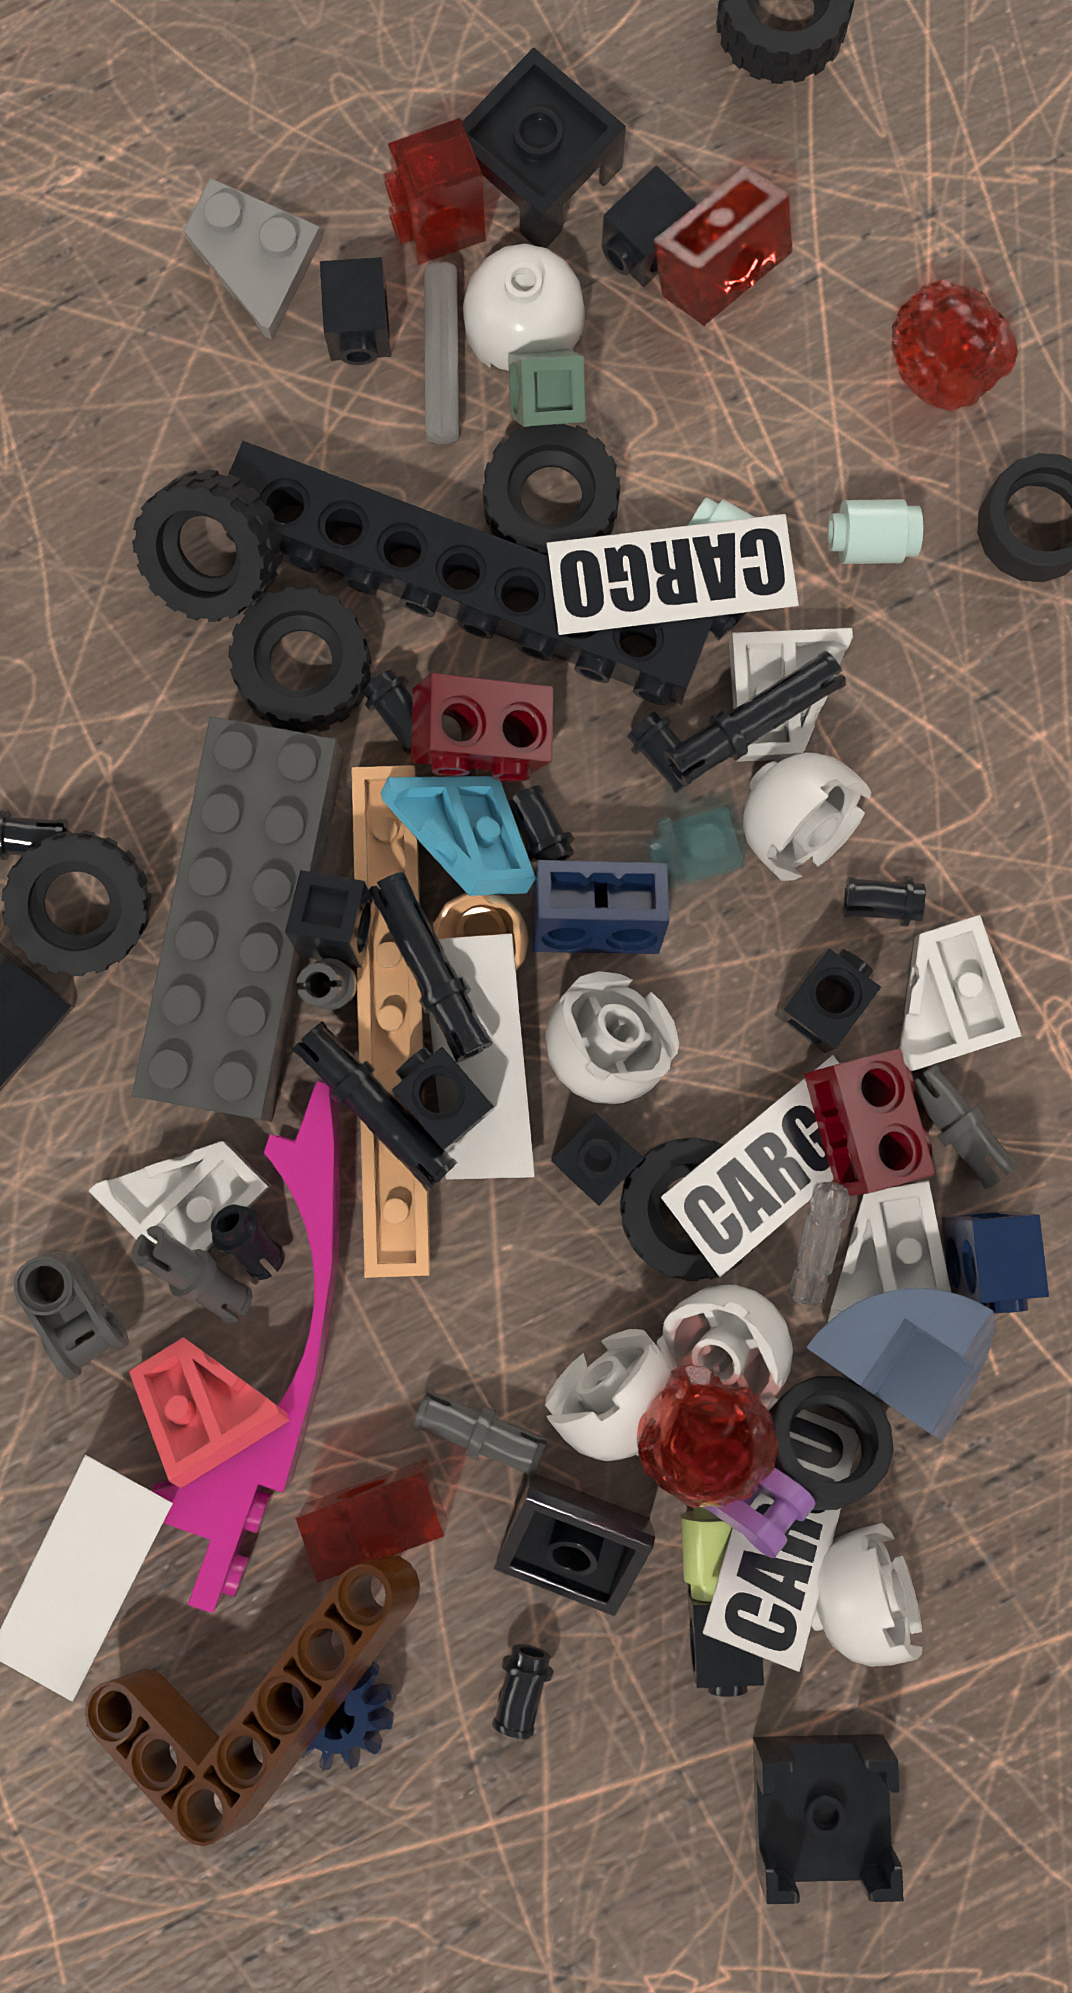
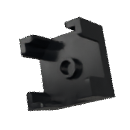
M533 47L450 134L453 176L475 193L479 189V172L519 207L521 234L534 246L547 248L562 231L563 205L599 168V183L605 186L622 169L626 126Z
M883 1734L753 1737L757 1875L766 1903H799L800 1894L795 1882L859 1880L869 1901H904L902 1865L891 1845L889 1790L892 1793H899L898 1759Z

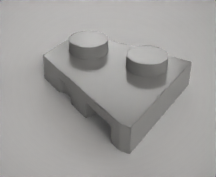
M210 178L183 230L186 239L206 265H210L216 272L220 283L233 299H238L255 320L256 326L263 336L273 340L322 241L320 227Z

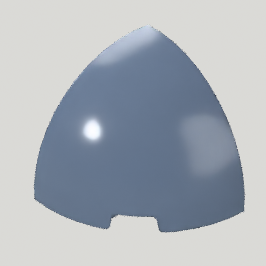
M927 1288L893 1290L873 1295L843 1310L814 1336L806 1348L928 1433L943 1441L964 1407L982 1371L993 1341L996 1320L993 1310L959 1294Z

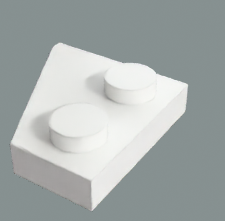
M852 628L732 633L729 639L733 709L804 666L823 651L829 652L840 665L844 653L853 638ZM827 696L748 746V753L739 758L737 762L783 760L790 756L804 753L815 727V721L822 706L825 704Z
M980 915L924 932L914 937L899 1046L904 1063L910 1071L1022 1036Z
M221 1141L194 1150L189 1154L147 1166L144 1169L99 1182L89 1192L136 1240L143 1234L146 1238L157 1244V1241L148 1235L147 1229L152 1226H159L189 1249L207 1251L213 1245L211 1222L214 1216L224 1207L233 1204L251 1207L271 1185L227 1141Z
M928 1180L897 1185L869 1194H863L828 1322L853 1304L888 1291L907 1288H927L951 1292Z

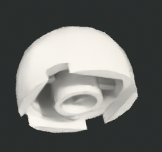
M529 244L503 247L483 259L469 279L463 304L467 342L482 363L490 368L491 364H493L497 368L507 371L508 353L546 352L562 349L573 351V347L579 341L580 335H582L585 308L579 280L568 263L549 249Z
M802 753L785 758L779 763L775 761L767 763L754 775L750 782L749 788L751 792L745 803L743 815V829L747 843L758 858L781 881L796 880L803 876L795 869L796 867L802 865L811 856H813V863L819 867L848 840L865 814L857 806L861 795L870 799L871 790L856 773L834 757L818 753Z
M601 971L580 976L556 1003L549 1017L545 1033L546 1049L549 1063L557 1077L573 1093L594 1103L618 1104L641 1097L660 1081L670 1069L671 1060L678 1053L679 1039L674 1020L662 1001L652 992L646 998H643L637 991L628 988L633 981L632 979L622 974Z
M738 1285L707 1286L681 1301L669 1313L663 1323V1335L657 1340V1347L667 1358L675 1373L678 1389L677 1398L688 1406L695 1400L701 1406L713 1410L709 1418L720 1422H745L763 1413L788 1378L791 1369L793 1347L786 1321L773 1303L754 1290Z
M628 1329L603 1339L601 1342L608 1351L588 1367L584 1353L575 1359L556 1380L546 1397L545 1406L552 1414L547 1416V1418L563 1439L579 1453L598 1460H620L634 1455L643 1456L652 1452L664 1440L666 1428L674 1415L677 1405L678 1389L676 1377L667 1358L644 1330Z
M883 1523L858 1528L833 1539L832 1546L824 1556L819 1571V1597L811 1624L815 1631L824 1630L831 1645L848 1659L870 1667L913 1661L922 1655V1647L910 1645V1634L922 1632L915 1590L904 1557H895L891 1563L883 1542L894 1540L895 1538L890 1529Z

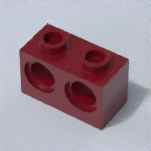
M431 673L413 688L411 763L432 765V773L436 775L464 776L470 773V769L492 771V778L494 780L521 782L529 780L530 774L552 762L553 687ZM442 715L453 718L459 724L462 732L461 741H455L446 735L441 724ZM503 721L512 724L518 730L521 738L520 747L513 746L505 738L502 729Z
M901 1048L804 1073L817 1125L833 1175V1184L837 1198L869 1194L935 1175L931 1160V1140L921 1124L913 1095L915 1090L914 1079L910 1069L904 1063ZM862 1079L867 1083L870 1090L869 1103L865 1100L861 1091ZM880 1141L885 1146L887 1152L886 1165L882 1163L879 1156L878 1148Z

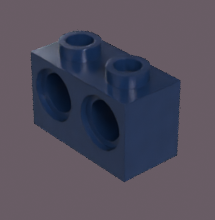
M537 861L536 879L532 893L533 952L660 953L670 922L667 863Z
M1000 1211L941 1217L951 1293L977 1301L993 1310L994 1313L1029 1310L1027 1299L1049 1297L1040 1214Z

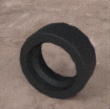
M1037 453L1016 460L998 476L979 509L977 534L985 555L1001 572L1020 581L1046 582L1065 576L1072 570V539L1059 550L1053 552L1037 551L1020 542L1010 531L1005 517L1006 506L1011 496L1026 486L1045 487L1061 495L1072 509V459L1059 454Z
M814 1376L792 1386L766 1413L759 1435L761 1459L806 1489L816 1502V1506L812 1510H838L872 1492L888 1473L894 1452L891 1425L880 1403L862 1386L840 1376ZM813 1405H825L840 1412L853 1425L860 1440L861 1460L851 1476L840 1481H824L810 1474L799 1463L790 1444L789 1431L793 1419L801 1410Z

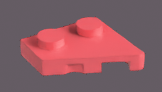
M184 1337L129 1371L169 1482L180 1488L188 1485L290 1421L286 1411Z

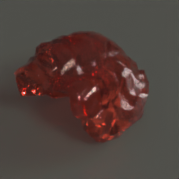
M949 280L930 282L928 285L922 286L920 290L915 291L911 298L900 307L897 318L892 325L891 348L899 375L907 388L930 406L946 411H954L961 407L972 406L978 402L981 396L993 388L999 379L1009 375L1015 366L1018 348L1016 337L1010 329V323L991 305L988 297L982 291L971 286H961Z
M688 1365L680 1366L670 1371L665 1388L654 1398L648 1411L642 1415L637 1430V1450L645 1473L653 1478L661 1489L675 1496L680 1502L692 1508L705 1506L724 1507L732 1504L734 1501L751 1498L762 1480L772 1473L778 1455V1439L773 1428L771 1413L762 1404L758 1395L752 1392L751 1388L739 1387L733 1389L728 1384H724L718 1376H715L713 1370L703 1366Z

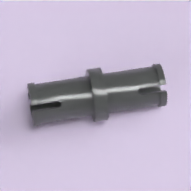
M326 958L318 960L300 972L297 983H303L304 989H299L298 994L304 1002L311 1006H317L320 1009L334 1010L344 1007L357 997V970L338 959ZM335 980L336 987H331V989L330 987L325 988L324 982Z
M936 1063L927 1069L923 1075L937 1090L938 1096L933 1097L917 1077L914 1080V1099L941 1131L937 1138L944 1146L951 1144L981 1180L983 1187L988 1189L1001 1179L985 1161L986 1156H990L1006 1176L1019 1163L1010 1156L983 1123L982 1119L986 1115L980 1107L976 1105L971 1108Z
M152 1226L147 1229L148 1235L155 1239L157 1244L146 1238L143 1234L137 1238L131 1252L133 1262L169 1283V1289L174 1296L185 1302L196 1301L228 1324L238 1321L237 1315L227 1309L228 1305L242 1316L248 1311L252 1301L251 1289L217 1268L215 1258L206 1251L189 1249L159 1226Z
M430 1388L421 1402L413 1424V1429L423 1430L466 1448L465 1456L477 1460L481 1454L527 1473V1476L532 1478L535 1475L549 1438L496 1418V1410L484 1406L482 1411L437 1394Z

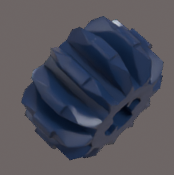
M377 1661L372 1662L345 1698V1718L337 1719L331 1717L301 1758L308 1756L316 1748L322 1751L319 1762L323 1771L331 1768L336 1754H341L344 1763L352 1770L359 1764L360 1748L371 1754H377L380 1751L383 1739L379 1731L391 1729L394 1720V1713L384 1707L392 1699L394 1691L391 1684L381 1683L372 1685L380 1670ZM297 1687L292 1688L294 1703L303 1712L304 1702L302 1694Z

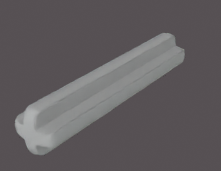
M431 262L424 268L425 432L428 442L432 444H452L457 442L459 438L457 268L453 263Z

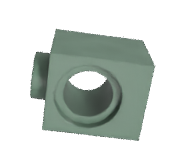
M569 349L531 353H508L510 416L522 426L586 422L583 355Z

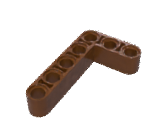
M387 1555L347 1569L220 1737L164 1676L150 1669H142L101 1683L93 1689L86 1701L85 1718L87 1727L93 1737L186 1840L199 1846L214 1844L248 1825L256 1818L412 1611L419 1598L420 1591L417 1572L410 1562L394 1555ZM374 1576L384 1586L386 1596L383 1607L375 1601L372 1595L371 1581ZM333 1631L338 1633L343 1640L345 1648L343 1659L338 1657L333 1650L331 1642ZM293 1685L302 1694L304 1702L303 1712L294 1703L292 1696ZM127 1698L131 1703L132 1715L128 1710ZM253 1739L257 1741L262 1749L263 1763L258 1760L254 1753ZM170 1745L175 1751L177 1764H175L171 1757ZM214 1794L221 1801L223 1815L215 1805Z

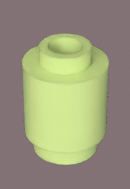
M694 1501V1511L681 1515L684 1581L691 1584V1597L693 1599L712 1602L733 1527Z

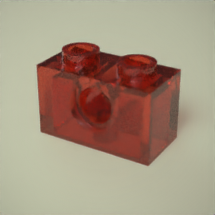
M457 118L388 143L392 171L383 173L385 188L392 205L388 207V213L398 243L403 245L410 242L418 265L486 241L483 176L461 119Z
M744 166L654 240L662 297L703 326L710 322L792 253L789 194L748 167Z
M427 1459L307 1502L295 1518L317 1583L343 1574L352 1566L387 1555H395L444 1537L448 1524V1518Z

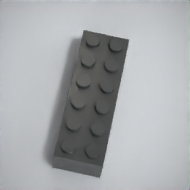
M213 716L209 717L132 1092L133 1097L272 1122L299 988L297 978L302 971L304 957H299L287 937L285 929L300 870L315 873L322 872L344 761V755L336 739Z

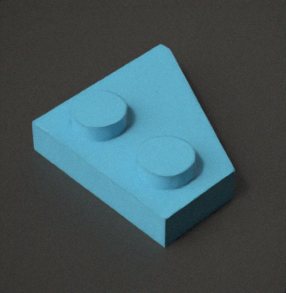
M492 776L387 778L380 792L382 801L469 896L523 894L528 892L536 877L501 781L494 780Z

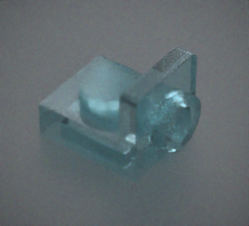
M727 806L671 821L670 817L659 819L656 821L653 829L655 838L646 840L650 862L667 863L670 890L742 870L745 866Z

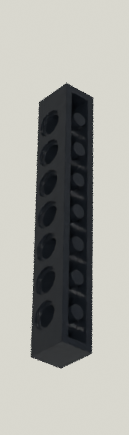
M242 440L229 474L241 479L240 482L246 487L255 489L261 495L259 497L266 507H270L274 516L281 508L287 505H297L303 508L302 514L295 521L281 523L273 518L276 528H280L282 541L279 542L280 551L284 553V559L293 566L311 573H318L320 567L342 575V581L346 585L365 594L376 595L378 589L400 597V603L405 608L426 617H434L435 613L439 612L459 620L458 626L477 637L492 639L494 634L517 642L516 648L532 658L550 661L552 656L568 661L575 664L574 669L577 673L590 680L609 683L610 678L623 682L634 687L633 693L636 696L650 703L667 705L670 700L682 705L707 641L713 618L703 617L597 630L582 635H559L549 556ZM223 526L224 530L227 532L226 536L234 542L230 533ZM351 526L362 531L360 537L349 545H338L331 541L334 533L343 527ZM402 548H410L420 554L419 559L408 567H396L388 562L390 556ZM458 570L471 571L479 578L472 587L465 590L454 589L446 583L447 578ZM520 591L531 594L537 601L535 606L526 612H514L508 609L503 602L510 594ZM639 635L651 643L653 651L644 657H633L623 651L620 642L628 636Z

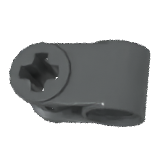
M52 1251L28 1260L19 1268L14 1279L16 1299L41 1337L42 1344L50 1360L68 1380L75 1379L82 1373L81 1366L112 1347L116 1350H121L129 1344L128 1334L122 1321L113 1307L103 1298L84 1264L76 1255L67 1251ZM44 1266H51L62 1274L64 1291L59 1299L46 1296L40 1289L38 1278ZM91 1330L94 1331L93 1337L82 1344L76 1343L77 1338Z

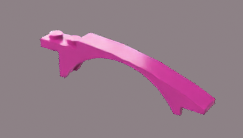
M316 1081L296 1140L270 1134L264 1150V1154L282 1176L296 1201L305 1224L314 1270V1306L308 1340L293 1381L278 1405L287 1412L290 1421L183 1488L169 1482V1480H164L153 1484L152 1490H150L173 1503L163 1522L164 1524L210 1540L188 1605L212 1614L224 1599L225 1594L236 1597L244 1579L249 1558L239 1555L247 1531L258 1534L271 1501L272 1495L261 1492L263 1486L284 1493L293 1480L323 1372L339 1263L341 1139L338 1105L329 1096L332 1090L325 1083Z

